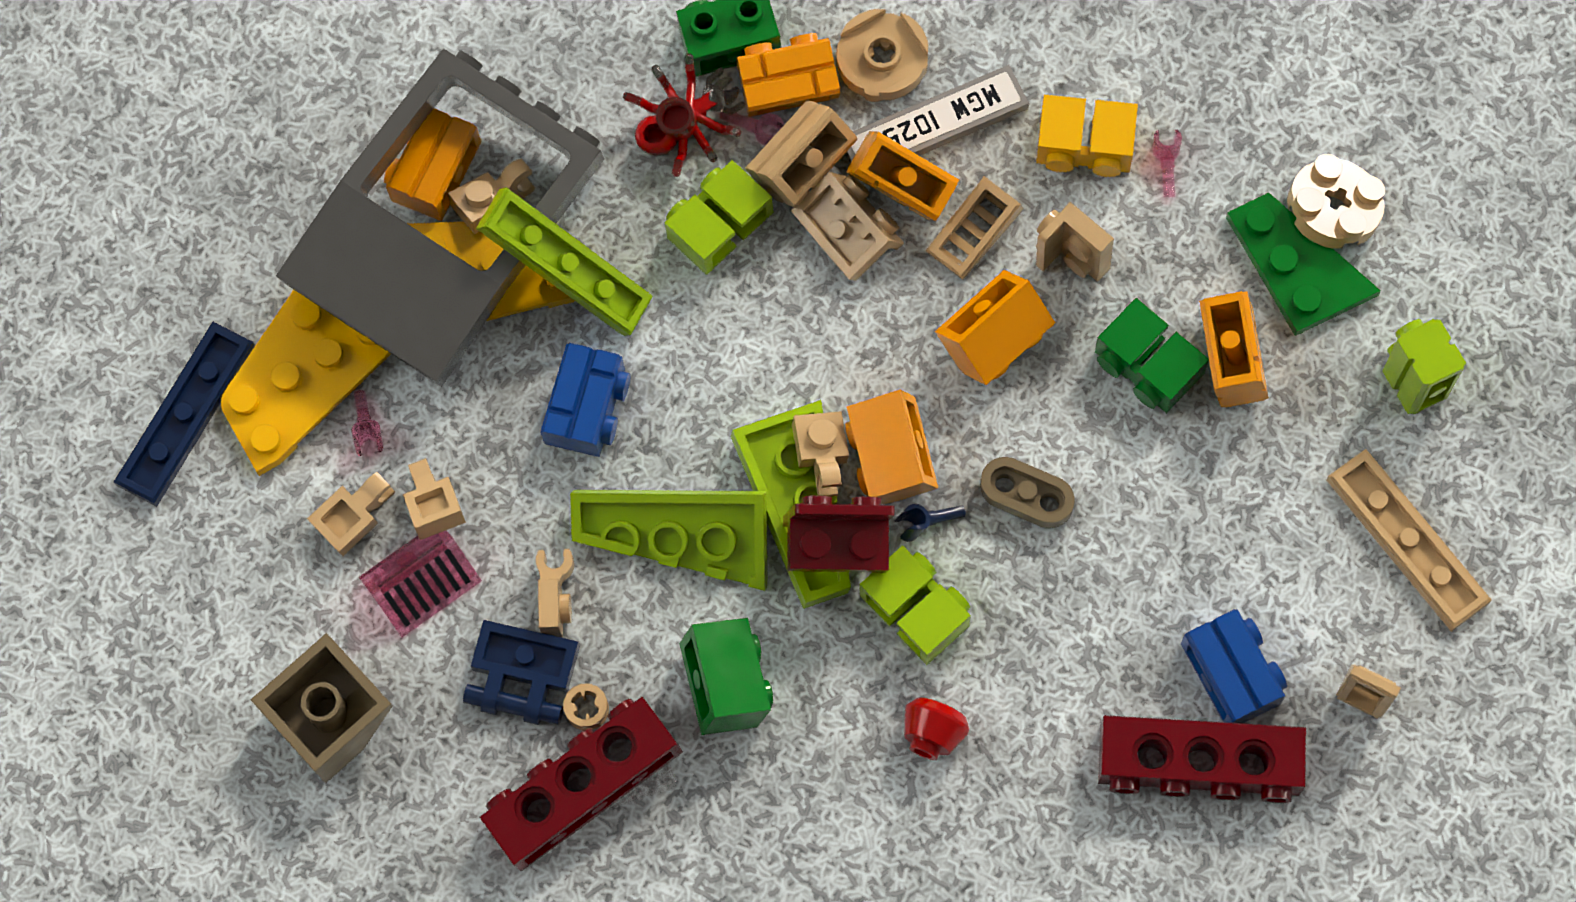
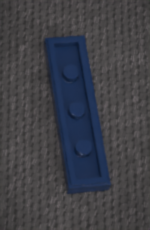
M215 322L211 323L114 480L116 486L156 507L159 505L220 405L224 391L255 347L253 341Z

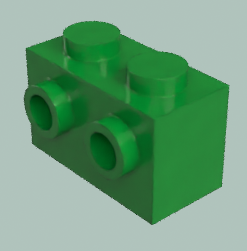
M698 0L688 4L684 9L676 11L678 28L689 64L694 65L696 77L737 66V57L744 56V48L748 46L771 43L772 49L781 48L780 33L770 0H715L711 2Z
M748 618L692 624L679 645L701 735L757 728L771 711L773 692L769 681L763 679L759 663L761 660V644L758 636L752 634Z

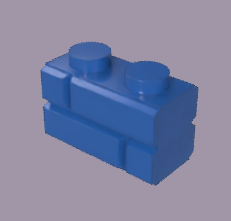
M574 343L566 344L540 431L544 444L600 457L603 444L612 445L618 424V418L612 416L616 400H625L631 374L625 372L622 356L599 349L593 350L590 347Z
M1234 609L1215 618L1211 622L1188 631L1184 634L1181 646L1222 721L1225 723L1243 724L1281 705L1285 698L1282 690L1287 688V682L1278 664L1275 661L1267 663L1258 646L1263 644V639L1255 622L1251 618L1243 620L1238 609Z

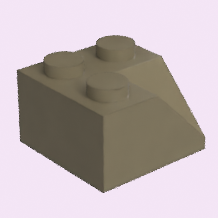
M327 633L251 699L255 706L325 784L364 750L393 707L387 698Z

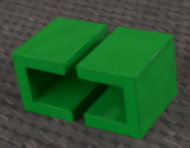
M1135 298L1097 337L1095 353L1099 355L1097 362L1109 375L1115 378L1122 375L1133 382L1135 386L1133 392L1144 405L1151 409L1158 406L1167 414L1205 374L1209 359L1176 331L1143 366H1140L1165 340L1162 334L1168 329L1169 325L1138 298Z

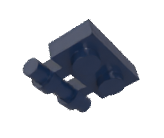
M483 620L470 667L475 672L488 674L485 688L471 684L466 685L463 703L480 706L481 712L497 715L498 711L522 716L524 722L539 725L541 721L559 725L563 715V706L546 702L548 689L568 693L580 649L579 642ZM506 679L531 684L528 698L503 692Z

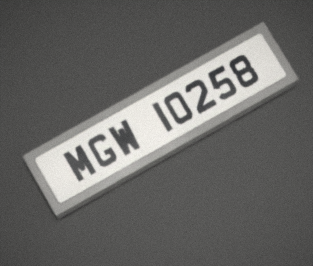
M1007 65L852 131L858 140L846 152V155L851 163L868 132L876 131L920 156L1029 109V102L1010 65Z

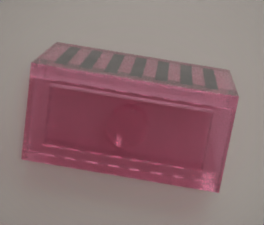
M447 530L422 540L416 536L359 576L363 585L401 637L408 634L482 581Z

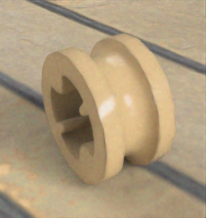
M586 683L572 687L566 694L563 701V710L568 722L574 728L582 731L589 728L594 730L606 721L609 714V704L604 692L598 686ZM586 695L596 697L594 705L598 713L590 718L588 713L586 714V719L578 718L579 711L574 702L581 696L584 701H586Z

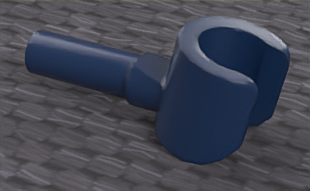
M911 504L903 510L894 522L909 521L914 525L906 529L900 536L903 541L911 542L928 526L963 518L966 512L963 505L937 511H927L919 504Z

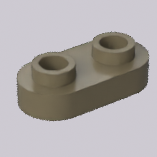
M1010 457L996 458L990 461L983 469L980 489L984 499L990 505L1044 528L1059 527L1067 522L1072 515L1075 497L1072 488L1063 479ZM1001 478H1007L1013 482L1014 487L1009 492H1001L996 488L995 483ZM1046 497H1052L1058 502L1059 506L1054 511H1045L1041 507L1040 501Z

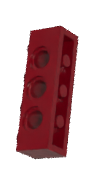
M643 696L635 702L632 699H627L618 704L607 715L609 718L607 723L595 732L589 728L576 735L567 744L568 752L554 762L551 758L540 762L528 772L526 776L529 780L514 792L510 788L501 791L486 804L488 811L479 818L517 869L523 871L683 753ZM619 739L631 741L632 750L625 760L614 762L608 759V749L614 741ZM578 769L589 770L591 772V781L588 787L580 792L569 791L567 787L569 776ZM537 799L549 800L550 812L548 816L540 822L528 821L527 810L530 804Z
M1103 715L1100 724L1098 784H1109L1110 792L1137 794L1140 792V786L1159 787L1160 795L1188 797L1190 796V789L1209 790L1210 797L1217 800L1241 799L1242 792L1261 794V801L1267 803H1289L1292 801V796H1299L1305 788L1306 727ZM1143 748H1154L1162 754L1164 765L1156 769L1146 768L1140 763L1137 752ZM1198 750L1208 753L1214 761V768L1208 772L1195 770L1189 763L1188 754ZM1248 753L1258 756L1264 764V772L1259 775L1246 773L1239 764V757Z

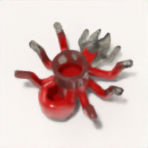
M692 54L685 55V71L687 76L686 100L677 95L659 65L655 64L651 70L669 98L662 101L660 105H657L640 96L625 92L623 99L640 106L650 113L656 114V116L644 118L635 130V140L644 153L653 156L667 155L679 142L678 155L674 159L672 168L673 177H679L682 165L687 158L688 138L692 135L710 162L714 163L718 160L716 153L697 126L698 123L722 135L739 137L742 133L740 128L723 125L706 116L707 111L733 115L745 108L746 105L741 101L731 108L726 107L734 103L738 98L739 88L735 86L730 90H725L727 85L733 81L732 77L722 78L712 85L724 73L722 68H718L707 77L706 87L703 89L702 96L694 99L696 75L694 56Z

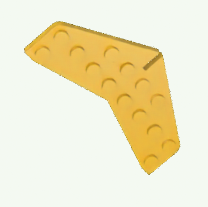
M464 221L407 223L480 271L488 270L503 251L502 247L481 232L474 234ZM525 266L505 292L487 321L545 306L552 308L572 303L574 300L528 266ZM295 290L291 292L221 397L222 411L259 476L280 465L298 448L297 444L391 355V353Z

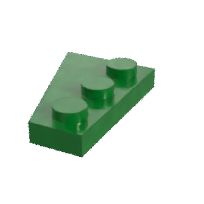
M1269 192L1227 212L1226 219L1295 336L1379 296L1381 290L1334 249L1318 245L1300 233L1294 224L1296 220L1295 215Z

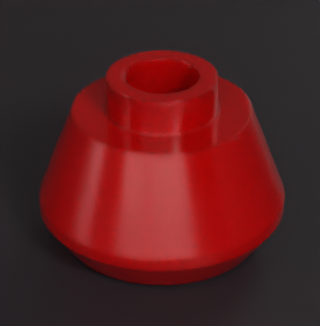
M919 697L905 706L904 737L911 743L909 749L923 758L937 760L939 755H949L969 733L966 717L958 710L944 703Z

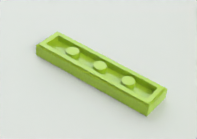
M507 187L498 190L476 227L482 234L624 336L632 334L653 295Z

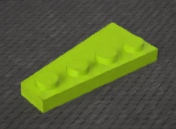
M821 400L733 429L730 436L753 491H766L767 525L786 569L787 527H783V516L795 504L802 503V497L817 495L814 467L799 468L792 421L795 415L823 413ZM837 496L832 497V504H837ZM787 571L803 609L848 594L851 588L849 572Z
M573 490L570 493L571 539L574 542L628 556L637 555L658 561L662 565L674 568L679 566L703 572L705 576L724 581L729 579L749 584L748 587L763 591L767 589L766 491Z

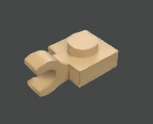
M518 159L508 164L497 180H494L486 172L449 192L450 206L469 229L476 234L480 232L476 227L500 188L507 187L520 198L528 196L535 190L534 185L527 178L532 174V170L523 159Z
M842 411L795 415L792 421V429L799 468L814 467L817 495L838 496L837 486L842 484L838 464L847 463L849 458Z
M426 458L409 464L408 467L416 489L403 494L419 539H425L466 523L449 477L435 481Z
M376 472L353 495L342 485L307 520L344 556L378 524L370 512L379 508L395 491Z
M564 549L563 564L553 569L546 565L547 557L545 551L538 550L536 566L540 575V580H538L539 629L541 633L563 638V623L572 622V602L570 594H562L561 586L573 573L575 566L574 558L570 549Z

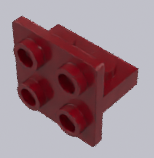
M814 495L802 497V503L795 504L783 516V527H787V571L886 573L889 571V520L895 516V506L881 505V498L870 496L854 497L851 499V504L847 505L832 504V497Z

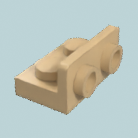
M829 172L791 212L849 280L856 281L888 249L898 250L904 242L895 233L899 229L896 221L883 209L879 208L876 211L866 199L870 193L860 180L850 174L845 176Z
M1071 202L1060 213L1057 210L1051 211L1039 224L1036 231L1039 233L1036 244V266L1042 271L1062 252L1066 255L1063 258L1066 265L1080 277L1084 278L1089 274L1098 282L1110 270L1114 238Z

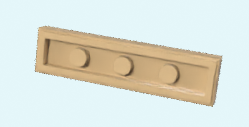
M1367 449L1327 477L1326 481L1451 632L1492 601Z

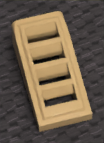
M984 176L926 249V252L964 280L1023 211V207L1018 201ZM985 198L1003 211L998 218L980 205ZM973 212L991 225L987 233L967 219ZM960 226L980 240L975 248L955 233ZM948 240L969 255L964 262L943 248Z
M1351 664L1336 696H1338L1337 699L1378 719L1379 717L1382 718L1401 688L1396 686L1395 682L1360 665Z

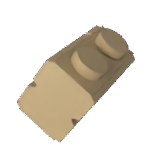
M807 100L745 169L774 200L781 203L784 202L796 208L809 194V189L811 187L814 188L858 138L831 107Z

